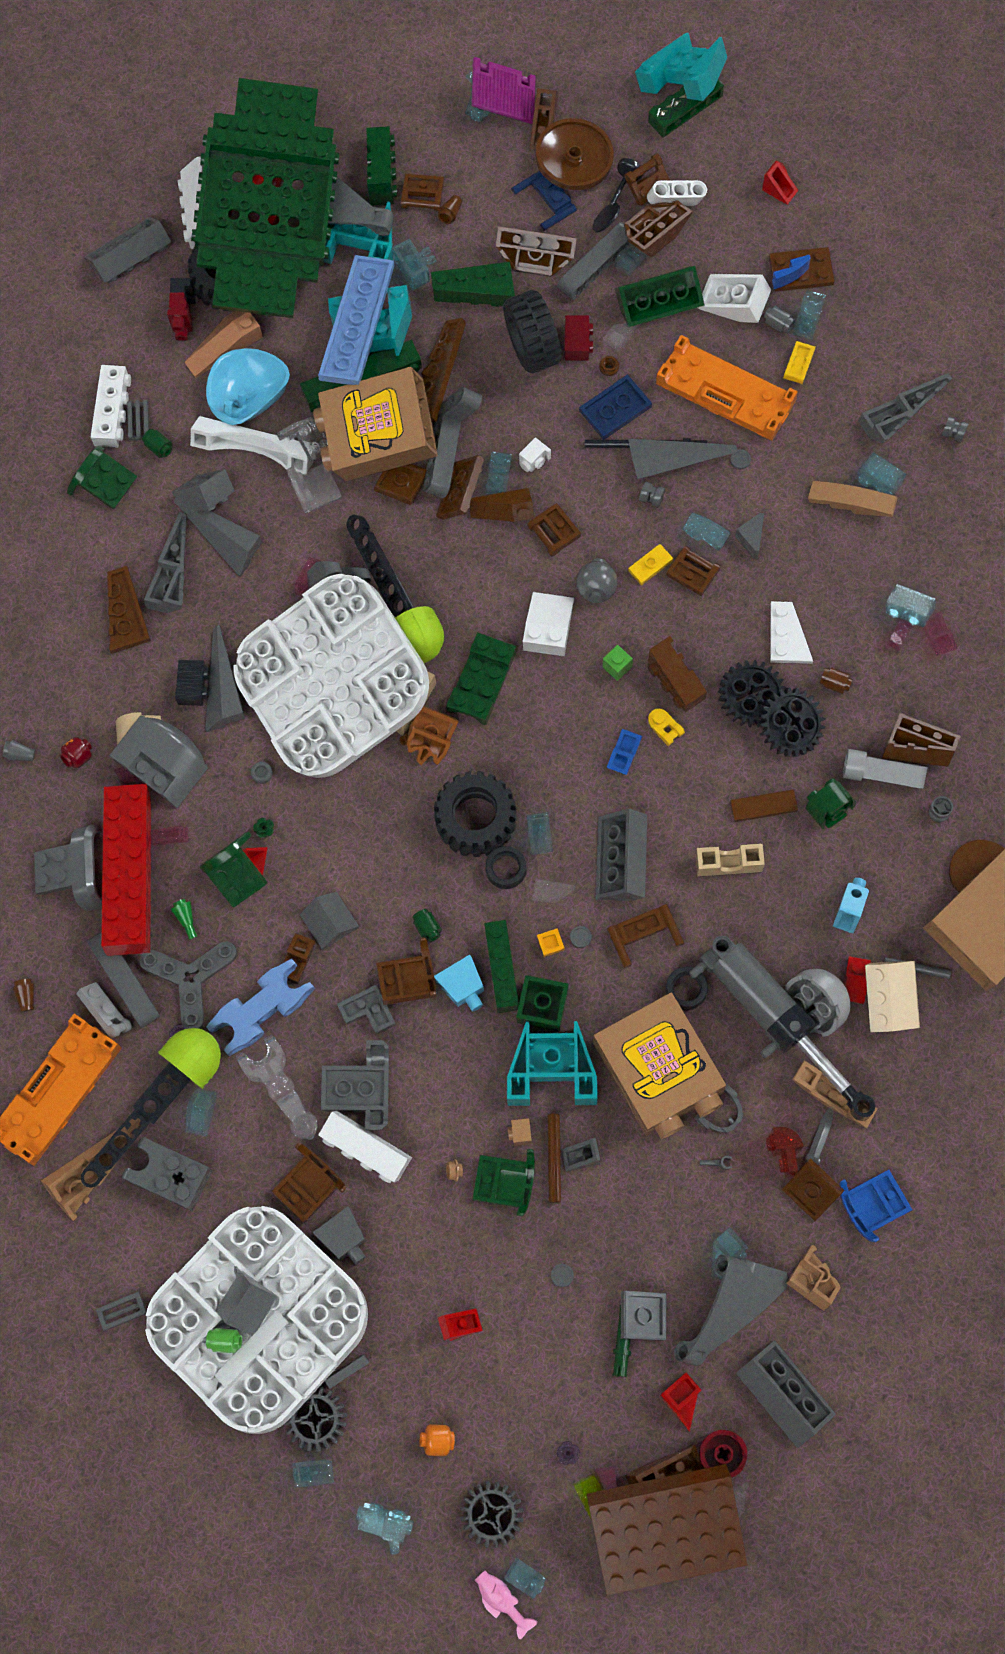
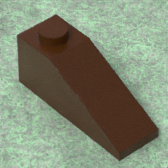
M537 88L529 149L536 150L540 134L555 121L558 92L555 90Z
M529 488L473 497L470 501L469 510L471 518L510 522L534 518Z
M695 1445L645 1464L625 1476L630 1485L701 1470L703 1467Z

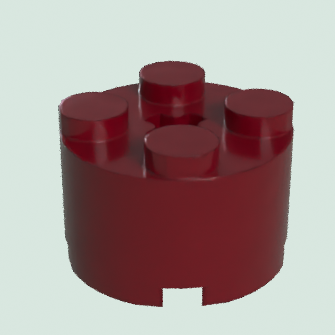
M717 1430L708 1434L699 1447V1458L703 1469L726 1464L731 1478L743 1470L747 1461L748 1452L745 1442L739 1435L729 1430ZM719 1448L723 1451H728L729 1454L726 1455V1461L723 1458L718 1459Z

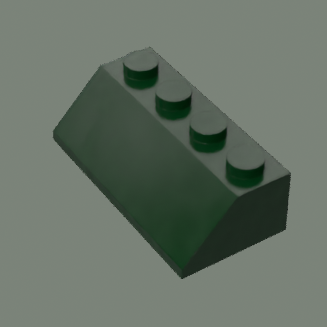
M695 266L685 267L615 287L619 308L628 327L705 306Z

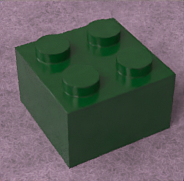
M525 975L516 1017L517 1023L525 1025L526 1022H529L530 1026L560 1032L569 984Z

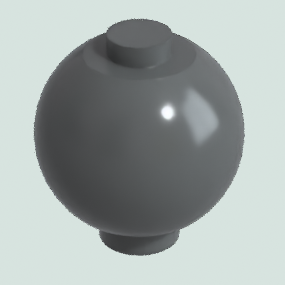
M600 558L593 559L590 563L584 565L576 578V587L579 594L585 600L592 603H601L610 599L618 585L614 569L605 560Z

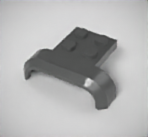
M96 825L79 827L72 832L70 844L34 852L36 894L44 895L72 888L75 900L83 910L91 911L102 908V897L98 894L95 885L94 835L102 833L103 830Z
M366 1040V1066H322L321 1111H366L365 1130H383L388 1125L389 1046L383 1040Z

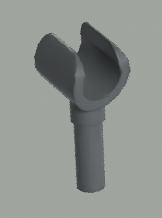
M726 1155L720 1160H700V1165L719 1166L722 1170H728L732 1166H725L723 1160H731L732 1157Z

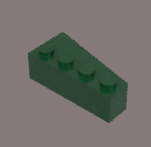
M390 126L366 128L368 152L367 186L370 205H387V202L394 204V197H397V185H393V180H397L396 168H392V163H396L395 151H392V146H395V136L390 133Z
M510 262L431 272L435 302L459 304L464 302L471 303V305L488 304L499 307V305L503 306V303L508 298L515 296Z

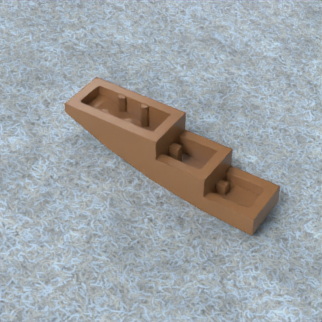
M820 481L812 482L808 497L811 503L830 504L831 508L847 509L851 510L854 514L893 517L897 503V497L856 486Z

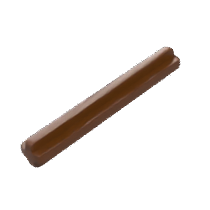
M557 1113L548 1114L550 1203L561 1202L560 1115Z

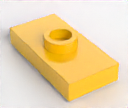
M796 341L783 378L803 384L816 347Z
M659 544L630 566L628 571L642 586L673 562V557Z

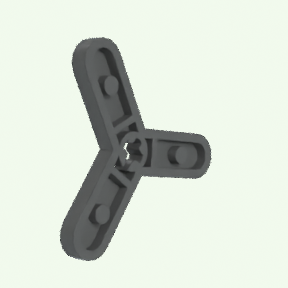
M228 941L221 942L189 965L158 951L150 950V953H143L141 955L140 965L145 971L179 986L181 1022L185 1029H201L204 1025L202 983L231 964L237 957V950L232 943ZM187 973H189L190 975L197 973L193 977V983H190L189 981L185 982V980L187 979L185 975Z

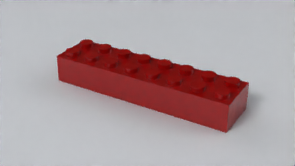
M147 784L104 787L101 947L106 956L150 953L151 793Z

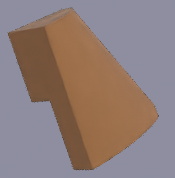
M811 1245L786 1284L824 1311L832 1304L841 1287L837 1280L831 1276L827 1264H822L814 1254L817 1248Z

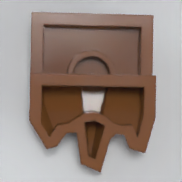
M423 706L410 722L407 738L408 752L412 753L418 750L416 761L421 766L430 756L433 757V762L438 765L445 757L451 745L450 739L459 721Z

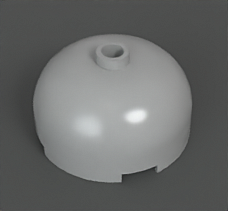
M808 969L796 975L786 984L785 991L804 1010L813 1004L816 1007L808 1013L816 1023L810 1034L815 1032L822 1034V1037L828 1036L840 1028L847 1020L850 1012V997L844 984L834 974L823 969Z

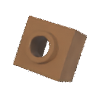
M529 1118L511 1120L512 1127H508L509 1140H513L514 1146L532 1144Z

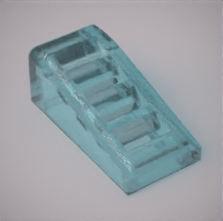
M629 244L617 255L614 265L630 276L648 255L634 245Z

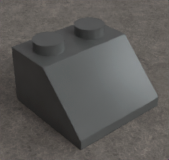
M222 469L199 474L173 490L172 494L194 511L204 510L208 512L216 508L215 504L227 501L229 499L228 496L235 492L226 470Z

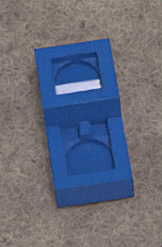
M810 255L790 260L789 268L775 271L772 279L774 289L783 287L801 277L809 269Z
M622 729L607 768L627 775L642 736Z

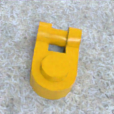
M655 709L649 714L648 723L667 746L674 742L673 739L677 736L680 737L685 733L682 726L665 710ZM668 726L672 729L669 733L664 731Z

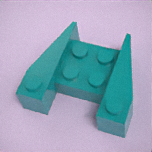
M689 33L683 34L645 60L635 71L641 92L657 94L667 82L682 84L687 99L703 101L714 89L727 60L723 39L719 37L709 49L692 47Z
M387 202L385 209L391 211V203ZM328 224V228H331L330 240H326V247H329L328 259H324V263H332L338 244L370 251L368 257L393 260L392 227L389 235L382 236L362 225Z
M407 285L388 288L389 308L381 310L369 353L395 349L396 356L400 355L412 319L411 301ZM342 296L328 298L332 325H334Z
M574 1021V1033L530 1034L529 1022L525 1023L507 1076L508 1106H530V1082L575 1081V1105H597V1075L577 1021Z

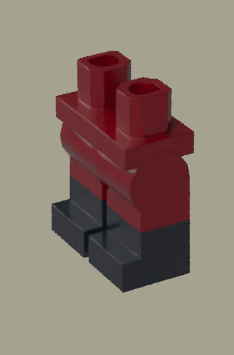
M170 278L169 307L171 310H167V316L177 341H187L188 332H193L190 304H196V294L190 278Z

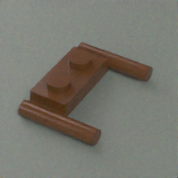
M667 904L607 928L624 968L632 965L624 945H629L666 930L667 927L676 947L685 944Z

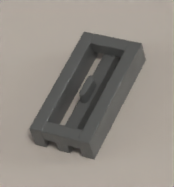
M143 400V402L135 401V403L127 401L128 438L130 441L142 440L143 435H141L140 407L144 408V434L149 430V404L147 400ZM133 408L136 409V435L134 436Z
M140 1292L96 1309L103 1331L146 1315L147 1312ZM137 1299L138 1303L106 1316L103 1315L105 1311ZM140 1308L138 1312L106 1324L107 1320Z
M365 1353L329 1376L325 1380L329 1389L367 1365L369 1360Z

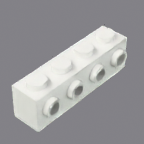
M101 365L91 431V440L94 446L118 448L119 441L123 440V429L121 426L126 420L124 405H127L129 398L126 391L127 386L130 387L131 375L127 373L125 366Z
M338 1111L331 1112L319 1133V1136L324 1138L322 1140L323 1143L332 1148L334 1146L342 1150L341 1154L349 1159L356 1158L361 1162L360 1165L369 1171H377L380 1173L379 1177L388 1183L399 1181L412 1159L408 1154L369 1130H365L364 1127Z

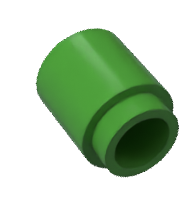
M215 1328L207 1333L206 1347L207 1349H212L213 1352L236 1353L242 1346V1335H239L238 1330Z

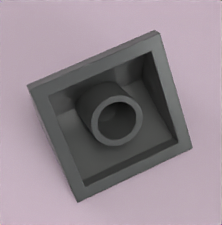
M337 892L316 897L300 914L322 950L359 928V925Z
M240 1271L216 1311L227 1325L253 1336L278 1296L245 1272Z

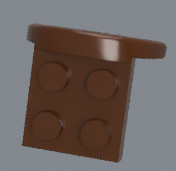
M426 938L420 939L422 956L376 963L383 1005L437 997L434 972Z
M297 1143L295 1148L304 1155L303 1159L272 1192L305 1223L337 1188L343 1193L346 1190V1185L315 1153L303 1144Z

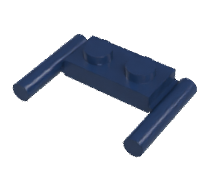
M540 170L511 188L512 192L516 195L532 185L554 212V216L540 224L544 231L577 211L564 190L548 181Z

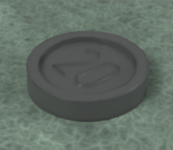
M739 449L737 450L738 452L732 453L730 461L735 468L744 469L749 466L751 456L747 451Z
M577 926L570 933V941L575 947L584 948L591 942V932L584 926Z
M566 1264L556 1265L551 1272L553 1283L559 1287H566L571 1284L574 1278L572 1268Z

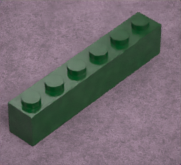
M412 339L403 343L399 356H396L395 349L384 350L368 356L361 381L412 367L416 372L422 369L421 358ZM319 376L300 383L302 394L310 412L321 407L318 393L347 385L320 381Z

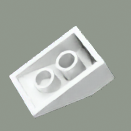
M710 274L702 293L705 306L698 307V309L738 322L758 323L771 288L763 275Z
M533 592L525 626L523 651L565 656L574 598Z

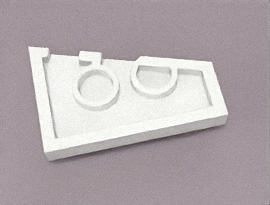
M771 601L770 663L813 664V659L793 603Z

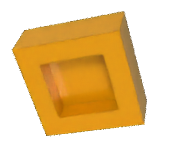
M558 928L537 935L544 957L565 950Z

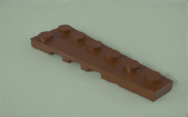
M463 318L447 320L435 347L429 356L431 361L421 373L423 375L431 422H436L465 329L466 322Z

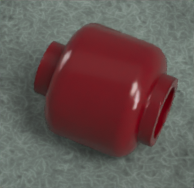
M73 737L61 747V754L59 756L67 767L80 768L91 759L92 754L90 750L92 746L86 739L82 740L78 737Z

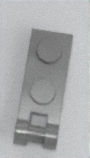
M96 982L79 989L77 996L110 1038L119 1036L120 1032L126 1033L131 1030V1022L123 1018Z

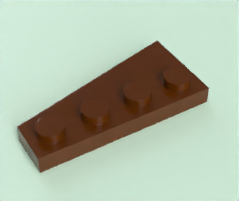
M124 566L107 572L110 625L109 650L113 654L150 642L151 639L128 567Z

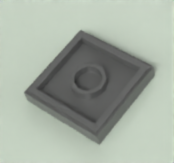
M621 1291V1339L666 1340V1293Z

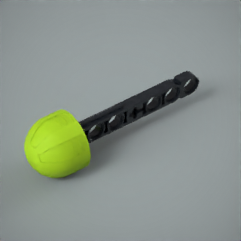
M355 514L349 516L346 522L347 530L354 539L355 545L376 582L386 605L423 663L431 661L438 655L444 642V631L434 610L426 606L414 608L374 533L369 530L370 526L365 517ZM358 519L359 527L355 530L354 523ZM365 535H367V537H368V542H367V544L364 546V545H363V538H364ZM375 551L377 557L376 560L372 562L371 556L372 553ZM393 584L394 592L390 595L389 587ZM399 601L403 602L401 611L397 608Z
M198 1028L184 1029L174 1034L163 1045V1048L158 1053L169 1063L132 1107L135 1110L98 1152L94 1162L91 1161L83 1170L80 1179L84 1186L89 1188L96 1187L107 1175L105 1171L112 1169L150 1122L154 1124L190 1080L203 1089L208 1081L212 1079L219 1067L221 1053L217 1041L211 1034ZM168 1074L173 1080L179 1082L176 1087L172 1081L165 1079ZM164 1082L169 1083L172 1088L170 1094L166 1096L161 1095L158 1091L159 1085ZM148 1100H153L157 1104V1109L153 1113H147L143 1108L144 1103ZM139 1118L142 1127L140 1129L135 1128L131 1132V1134L135 1135L131 1139L127 1133L121 1130L123 1127L128 1130L131 1127L129 1121ZM119 1135L127 1138V1145L124 1148H117L114 1144V1139ZM103 1153H109L113 1158L109 1166H103L99 1162V1157ZM88 1171L97 1173L98 1179L93 1184L87 1183L84 1179V1175Z

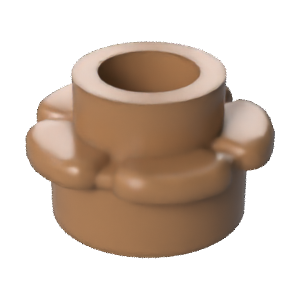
M456 1159L446 1164L448 1180L457 1182L458 1177L463 1175L462 1164H458Z

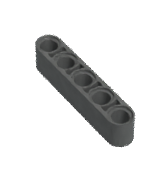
M620 222L581 258L559 280L557 288L570 299L575 300L577 298L576 295L579 296L590 285V282L593 283L604 272L602 271L603 269L606 270L617 260L616 257H620L631 244L628 242L624 223Z
M102 932L89 939L87 943L137 1023L143 1028L159 1018L160 1014L156 1011L152 1001L144 992L145 990L136 976H134L126 960L122 957L123 955L106 956L101 947Z

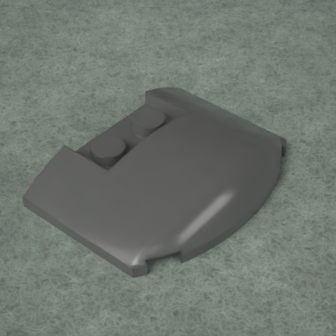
M141 715L109 755V757L144 784H147L149 788L175 808L180 806L208 769L199 749L183 732L165 721Z

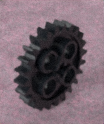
M745 660L743 666L738 662L735 666L736 669L731 666L728 670L729 673L725 672L723 675L725 680L720 681L719 685L722 687L718 690V693L723 695L719 697L718 701L725 702L721 709L728 708L726 716L733 714V722L740 719V726L748 722V726L751 728L753 723L758 727L763 722V720L758 719V716L764 715L760 708L767 707L762 696L770 698L769 695L777 694V691L781 689L784 691L787 687L780 686L784 679L776 678L779 672L772 673V666L766 669L764 668L765 662L757 666L756 660L753 661L752 665L749 664L748 660ZM753 678L760 679L761 684L755 683ZM734 686H740L743 692L736 691ZM744 698L743 700H741V701H739V702L736 701V699ZM743 704H749L753 710L745 709Z
M789 687L784 691L782 689L778 690L777 694L773 693L769 695L770 699L764 700L767 707L760 708L764 715L758 716V719L763 720V723L759 724L758 727L764 728L760 736L766 735L767 738L764 743L771 742L770 750L777 748V754L784 752L785 757L790 756L791 753L793 757L799 756V753L805 755L807 750H814L813 745H819V741L816 738L824 736L819 732L826 728L820 724L821 721L826 720V718L819 715L824 710H817L816 707L819 705V701L813 703L814 696L806 697V690L800 693L799 688L791 690ZM791 703L795 704L796 712L792 711ZM776 715H778L780 718L779 725L775 721ZM804 720L808 723L807 730L803 726ZM788 732L792 735V742L787 738Z

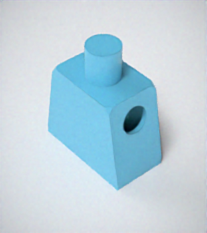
M854 878L853 883L847 884L833 927L854 933L869 890L865 888L866 881L864 879Z
M470 955L434 976L436 983L458 1007L467 1003L473 1012L483 1006L478 995L484 992V987Z

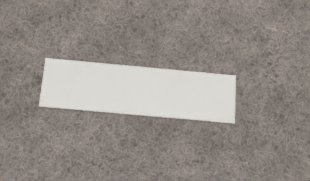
M277 1310L214 1375L224 1388L289 1323Z

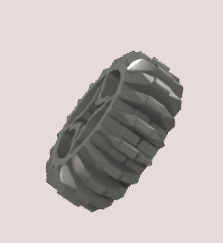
M323 1387L319 1388L318 1394L315 1391L305 1402L310 1401V1410L306 1416L297 1418L300 1407L291 1417V1420L284 1424L286 1426L292 1425V1428L286 1431L287 1435L296 1434L291 1441L295 1443L301 1439L298 1446L301 1449L308 1443L307 1451L310 1452L313 1449V1444L316 1445L317 1452L321 1451L322 1443L326 1449H329L330 1444L328 1441L331 1439L336 1444L338 1440L334 1435L343 1436L344 1434L338 1430L339 1426H347V1423L340 1422V1418L347 1417V1413H339V1410L343 1409L345 1405H336L340 1399L339 1396H335L332 1400L330 1399L333 1394L331 1390L324 1396ZM317 1399L326 1401L331 1406L333 1413H321ZM315 1412L317 1416L327 1417L321 1419V1422H318L319 1424L316 1426L313 1422L304 1421L309 1420L311 1416L313 1417L312 1414ZM334 1420L330 1432L321 1438L323 1424ZM298 1425H309L314 1434V1439L305 1437L299 1430Z
M489 1481L486 1482V1490H483L481 1484H478L477 1489L479 1493L476 1494L473 1490H470L469 1493L473 1496V1499L470 1500L465 1497L463 1500L469 1504V1507H461L460 1509L463 1512H467V1516L460 1517V1520H468L469 1523L463 1527V1530L471 1528L472 1532L468 1537L471 1539L475 1534L479 1536L475 1542L477 1545L481 1543L482 1539H485L484 1547L486 1548L489 1547L490 1540L493 1541L494 1548H498L499 1539H501L503 1545H506L507 1540L505 1536L508 1535L513 1540L515 1536L511 1533L512 1529L517 1532L521 1530L520 1527L515 1525L516 1521H524L523 1518L517 1517V1513L524 1512V1509H516L515 1506L521 1503V1499H516L513 1502L511 1498L515 1496L516 1492L513 1490L509 1495L506 1494L508 1485H505L502 1491L498 1490L499 1482H495L494 1489H491ZM487 1494H498L505 1498L508 1503L495 1507L490 1502ZM481 1498L484 1505V1513L473 1520L474 1505ZM486 1503H488L490 1508L493 1507V1510L495 1508L497 1510L503 1508V1511L496 1515L498 1527L495 1522H491V1519L489 1521L487 1519L481 1521L488 1514ZM511 1509V1522L508 1528L503 1531L500 1517ZM486 1522L490 1523L497 1535H486L479 1531L477 1526Z

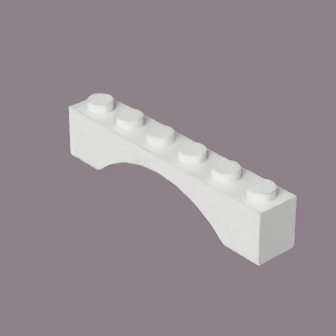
M199 416L191 428L190 446L209 451L240 449L256 452L275 460L286 470L305 475L314 462L315 445L237 425H230Z

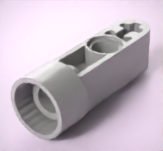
M848 749L842 777L856 781H862V778L924 788L928 767L867 756L865 751Z

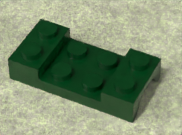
M477 632L457 686L453 689L446 705L447 712H459L475 718L483 725H487L516 655L517 647Z

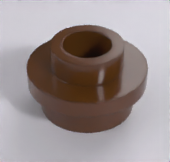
M612 356L604 357L599 364L600 372L606 376L615 375L619 371L618 360ZM607 365H611V366H613V368H610V369H609V368H606V366H607Z

